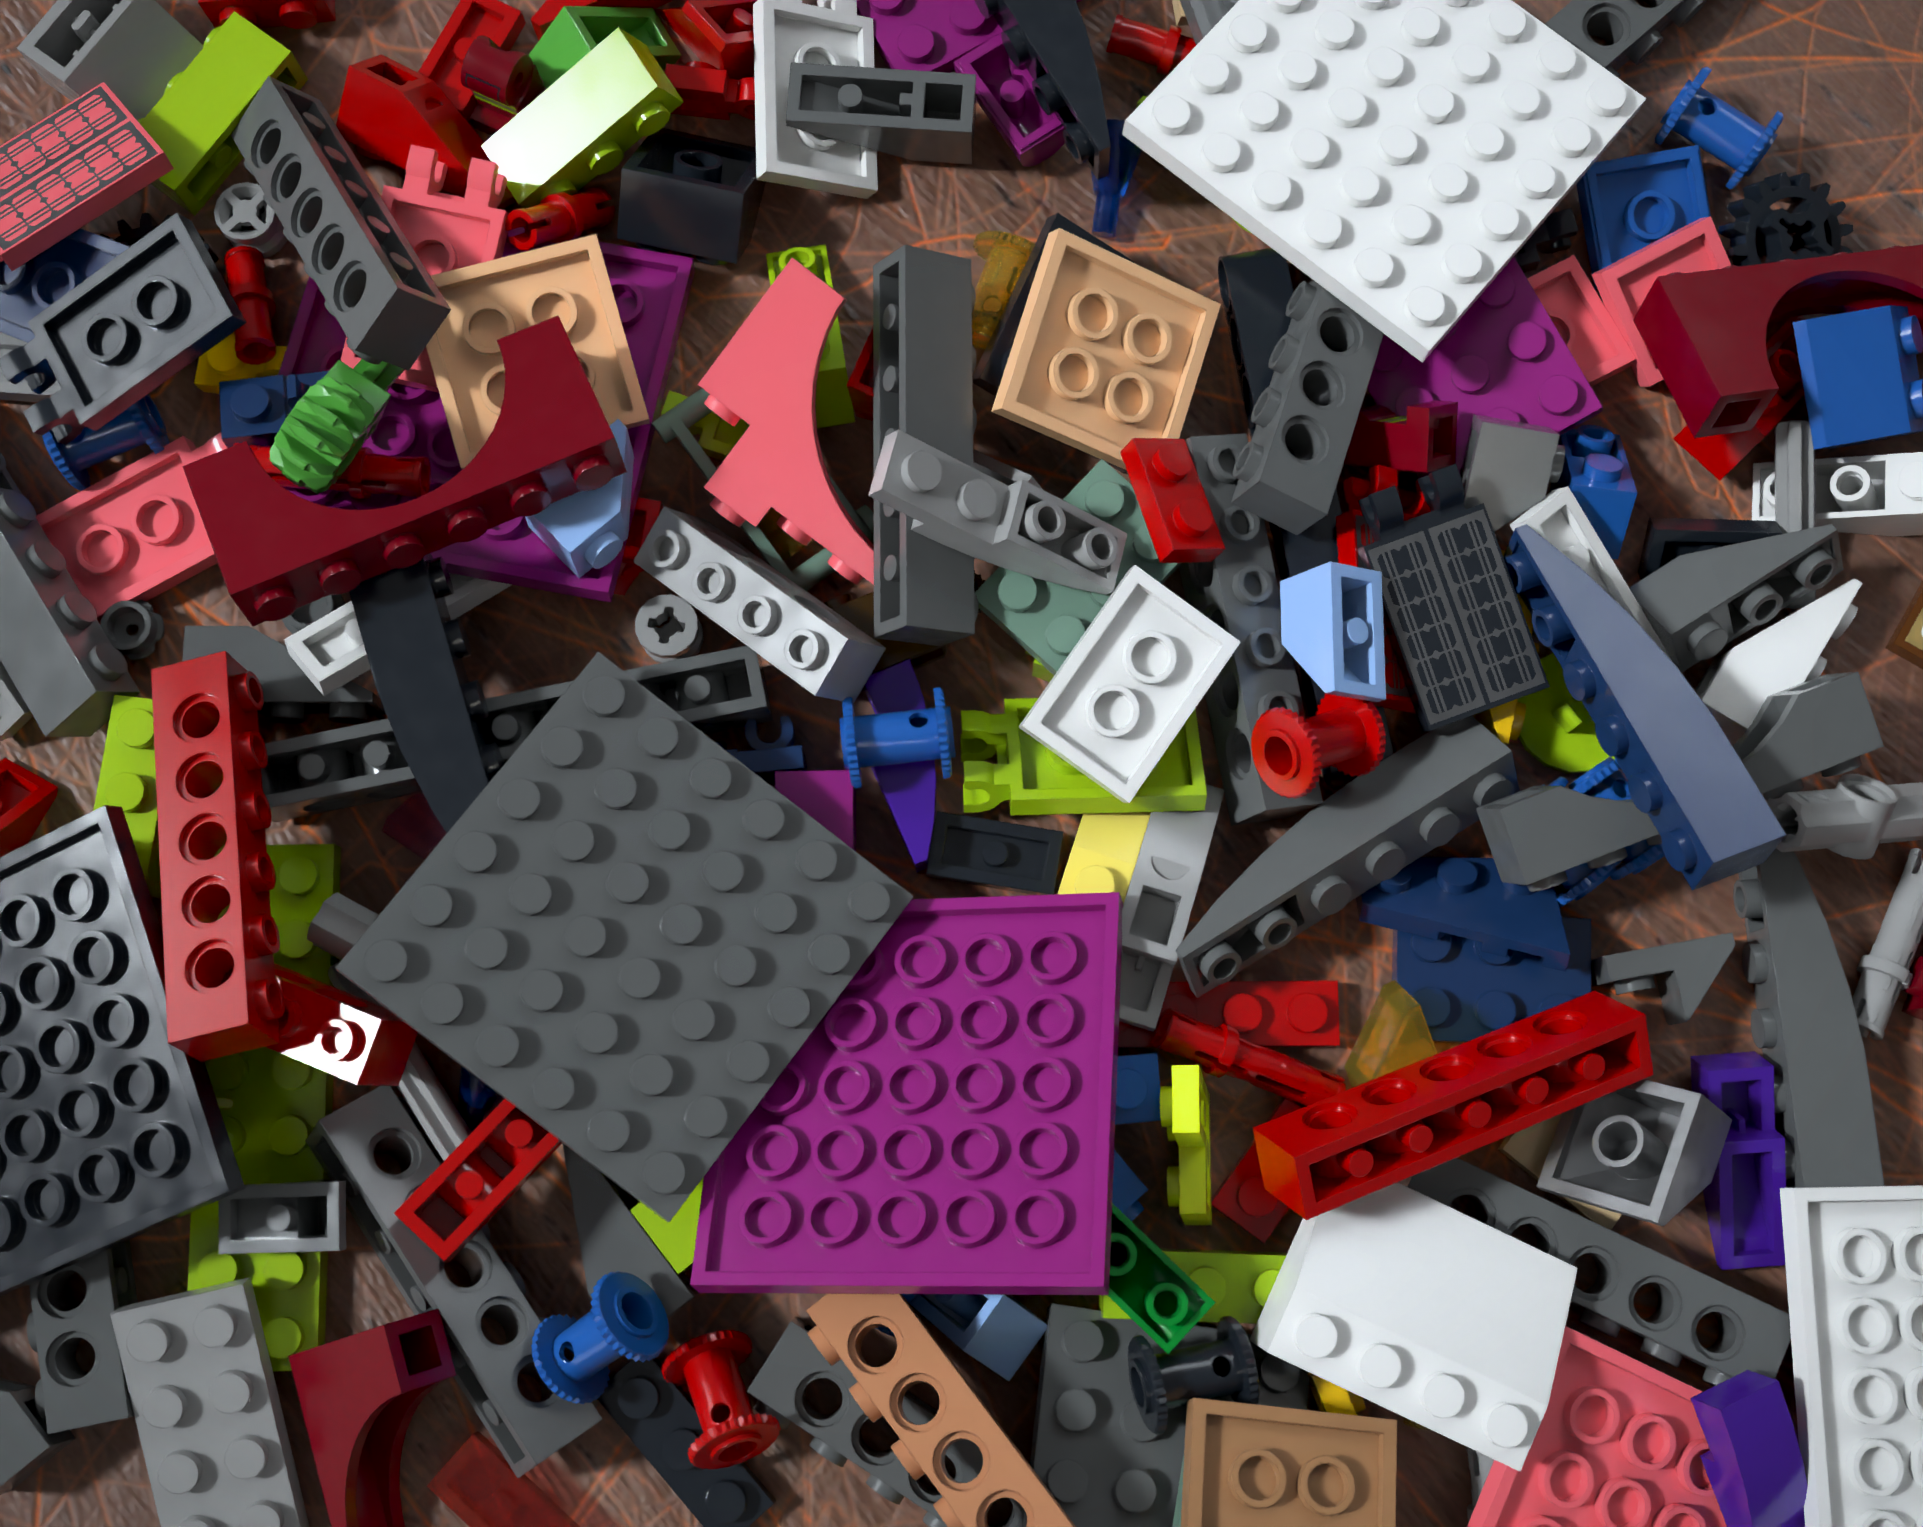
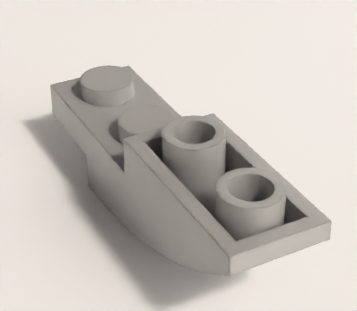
M899 429L885 436L868 496L914 518L911 526L912 531L974 558L1037 579L1104 595L1114 591L1127 533L1023 479L1008 486Z
M1207 784L1205 811L1151 812L1123 904L1119 1021L1152 1032L1156 1029L1172 971L1177 962L1176 949L1182 943L1224 794V789Z

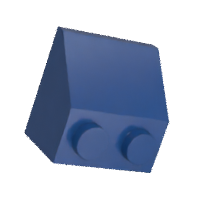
M1888 305L1793 322L1814 450L1855 446L1923 432V379L1919 378L1916 354L1923 351V335L1917 317L1915 315L1909 316L1908 306Z

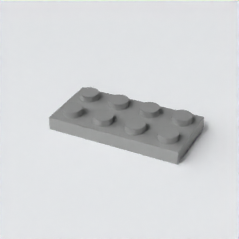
M251 1277L125 1305L113 1311L110 1316L161 1527H309Z

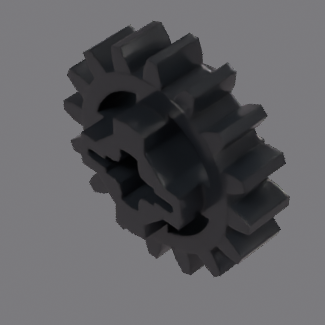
M1783 172L1744 187L1745 198L1730 202L1727 206L1728 211L1735 218V222L1719 226L1718 233L1730 239V247L1725 248L1729 260L1732 259L1733 264L1739 267L1773 263L1784 259L1797 260L1830 256L1840 252L1853 253L1852 250L1841 245V237L1854 231L1853 225L1839 224L1837 216L1845 209L1846 204L1844 201L1829 204L1826 201L1831 188L1827 182L1810 187V174L1801 173L1788 177L1787 173ZM1775 202L1790 204L1786 210L1783 208L1772 210L1770 208Z

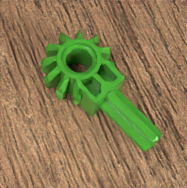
M363 359L352 369L338 360L323 379L309 387L308 391L297 401L287 418H285L279 432L274 437L275 442L270 448V461L282 471L285 478L300 488L304 486L316 494L328 490L348 469L365 441L377 428L391 396L387 391L405 369L384 361L380 364H372Z

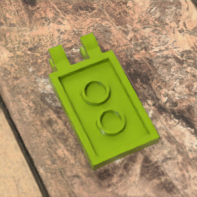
M1038 698L1004 699V714L961 710L960 748L964 772V813L988 811L1005 800L1010 802V816L1205 811L1207 790L1196 708L1130 803H1123L1019 728V725ZM997 753V764L983 761Z

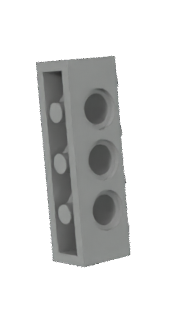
M663 507L633 561L814 696L839 701L852 697L854 703L886 649L706 519Z

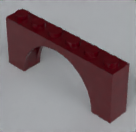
M1923 244L1905 247L1892 246L1886 249L1855 253L1840 252L1830 256L1797 260L1784 259L1773 263L1740 267L1732 265L1722 269L1690 273L1674 272L1665 276H1657L1633 321L1693 437L1699 438L1752 430L1779 389L1768 361L1766 330L1780 321L1806 314H1841L1888 305L1908 306L1909 316L1915 315L1917 317L1923 335Z
M559 316L497 340L505 368V390L500 415L485 445L462 471L448 482L419 498L398 505L367 510H348L316 504L298 497L273 480L266 473L247 441L182 466L229 595L252 626L265 621L284 619L294 613L299 607L328 595L349 592L362 581L394 568L399 569L412 566L425 555L457 542L475 540L488 529L520 516L527 517L538 514L551 503L580 491H592L601 488L612 478L627 472L612 430Z
M439 1308L288 1356L331 1527H405L400 1498V1462L408 1426L424 1397L444 1380L456 1376Z

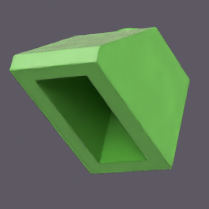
M564 6L529 54L533 64L537 67L546 89L618 27L645 43L662 70L666 68V63L675 64L682 55L653 8Z

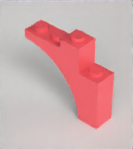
M791 258L698 383L702 389L710 394L704 402L710 410L732 426H736L740 419H743L750 425L704 488L715 496L710 502V506L732 524L741 527L745 520H747L756 527L762 522L771 508H774L781 514L776 524L792 538L805 546L813 538L833 554L827 562L838 573L856 585L859 584L863 577L874 585V544L856 525L842 504L830 480L817 433L816 388L821 357L829 332L847 299L796 259Z

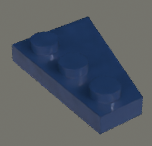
M1420 857L1401 869L1391 879L1381 881L1356 898L1359 921L1434 940H1438L1446 934L1483 942L1482 952L1506 957L1507 950L1512 949L1543 957V967L1566 972L1571 954L1558 900H1556L1555 888L1551 887L1541 891L1530 892L1527 885L1503 883L1493 858Z

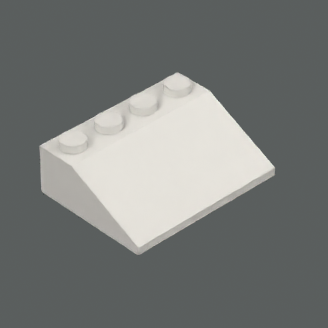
M1397 1182L1309 1220L1302 1219L1250 1337V1341L1269 1354L1517 1471H1521L1549 1404L1578 1268Z

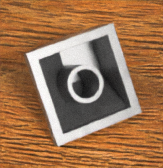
M1645 1079L1562 1113L1536 1187L1542 1191L1663 1227L1712 1182L1732 1119L1700 1093Z

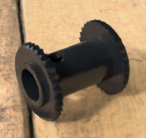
M1232 1316L1220 1318L1217 1326L1216 1340L1174 1349L1169 1354L1166 1352L1154 1354L1150 1342L1148 1343L1147 1338L1142 1335L1132 1338L1128 1346V1370L1131 1390L1142 1420L1151 1432L1156 1435L1164 1433L1168 1425V1410L1186 1406L1187 1400L1192 1398L1212 1400L1231 1395L1234 1402L1258 1405L1260 1389L1255 1357L1245 1330ZM1212 1363L1217 1366L1219 1376L1214 1373Z

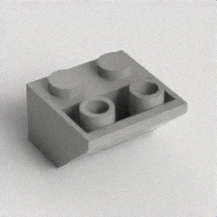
M57 0L17 49L47 84L71 101L104 82L134 118L139 120L146 117L164 95L168 82L173 76L183 72L203 49V45L155 0Z

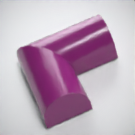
M1001 33L954 61L956 73L976 74L977 103L1023 166L1030 167L1047 160L1065 144L1063 137L1064 126L1055 113L1047 115L1042 110L1032 88V81L1034 79L1024 64L1017 67L1011 61L1003 45Z

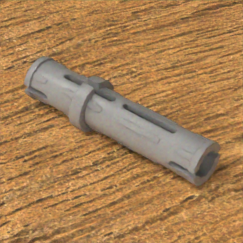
M1913 848L1909 851L1904 871L1893 894L1870 954L1861 957L1856 969L1858 972H1861V976L1852 1000L1861 1036L1867 1038L1868 1031H1870L1869 1037L1873 1040L1883 1039L1885 1028L1901 990L1908 989L1913 979V974L1909 973V968L1923 936V858H1921L1923 851L1920 848Z

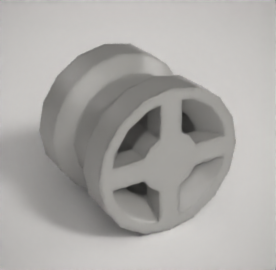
M249 182L234 184L224 190L216 201L214 209L216 224L234 247L251 246L261 251L264 258L271 257L279 252L288 240L283 234L284 227L275 211L264 201V192L260 185ZM251 225L255 228L253 230H248L249 226Z
M672 594L658 595L649 599L639 609L635 619V633L647 655L656 663L692 657L700 652L704 641L703 627L693 607L686 600ZM668 617H670L669 623L665 624L662 628L655 627L660 626L663 622L668 620Z

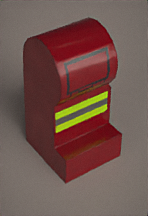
M484 35L478 36L469 47L463 61L460 78L461 84L472 90L477 102L470 120L475 129L493 136L542 94L545 88L537 67L533 64L528 54L518 51H505Z
M1435 400L1407 406V416L1396 415L1388 407L1382 405L1362 407L1344 463L1374 467L1379 464L1397 470L1431 472L1456 464L1458 402Z

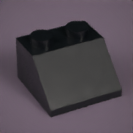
M665 128L647 136L622 167L617 239L636 242V245L644 250L656 252L674 250L693 254L697 260L710 265H724L729 262L737 264L751 242L766 181L756 180V147Z

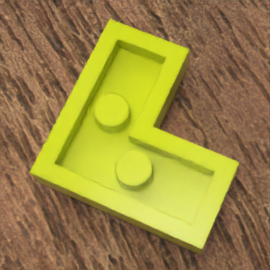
M1172 1065V1086L1160 1087L1161 1126L1167 1127L1168 1141H1176L1179 1146V1166H1168L1167 1168L1169 1207H1179V1214L1185 1225H1212L1210 1094L1199 1065Z

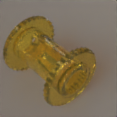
M1002 231L979 233L973 242L974 251L986 262L975 288L976 300L972 312V345L984 351L1035 245L1025 238Z

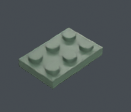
M1103 459L1063 499L1071 505L1127 533L1114 590L1127 571L1134 565L1163 584L1182 564L1159 562L1132 484ZM1000 566L975 592L979 609L1053 675L1057 673L1112 594L1104 595L1071 588L1011 571Z

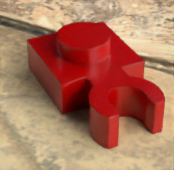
M691 61L685 65L666 63L665 74L684 101L671 114L730 120L731 113L755 120L754 77H745L740 80L729 79L727 70H718L715 66L701 61Z

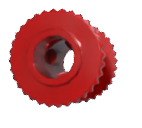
M1325 694V697L1320 699L1321 704L1317 705L1318 711L1315 712L1316 715L1306 719L1303 716H1299L1297 712L1293 713L1290 708L1285 709L1284 707H1275L1261 714L1253 728L1251 750L1254 764L1262 780L1276 794L1278 793L1280 796H1285L1289 799H1297L1312 792V789L1316 787V782L1319 781V775L1322 774L1321 769L1330 766L1337 767L1339 772L1343 771L1345 775L1350 774L1352 777L1356 775L1360 777L1374 771L1383 759L1386 734L1382 718L1372 701Z
M721 1330L693 1338L673 1350L662 1365V1375L667 1383L671 1382L677 1384V1386L688 1385L703 1434L695 1439L694 1443L690 1444L691 1447L688 1448L689 1452L687 1453L690 1463L698 1468L720 1469L747 1461L769 1448L780 1434L781 1428L776 1416L772 1417V1415H766V1413L754 1415L738 1368L740 1363L745 1362V1359L750 1357L749 1354L752 1352L753 1346L748 1335L739 1331Z

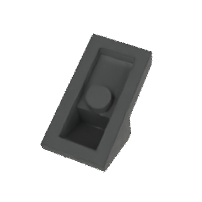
M1733 932L1611 954L1591 960L1592 986L1614 983L1616 995L1656 988L1653 977L1655 975L1667 1024L1674 1025L1687 1022L1736 946Z
M321 1179L287 1183L244 1184L245 1189L218 1200L219 1254L346 1250V1181Z

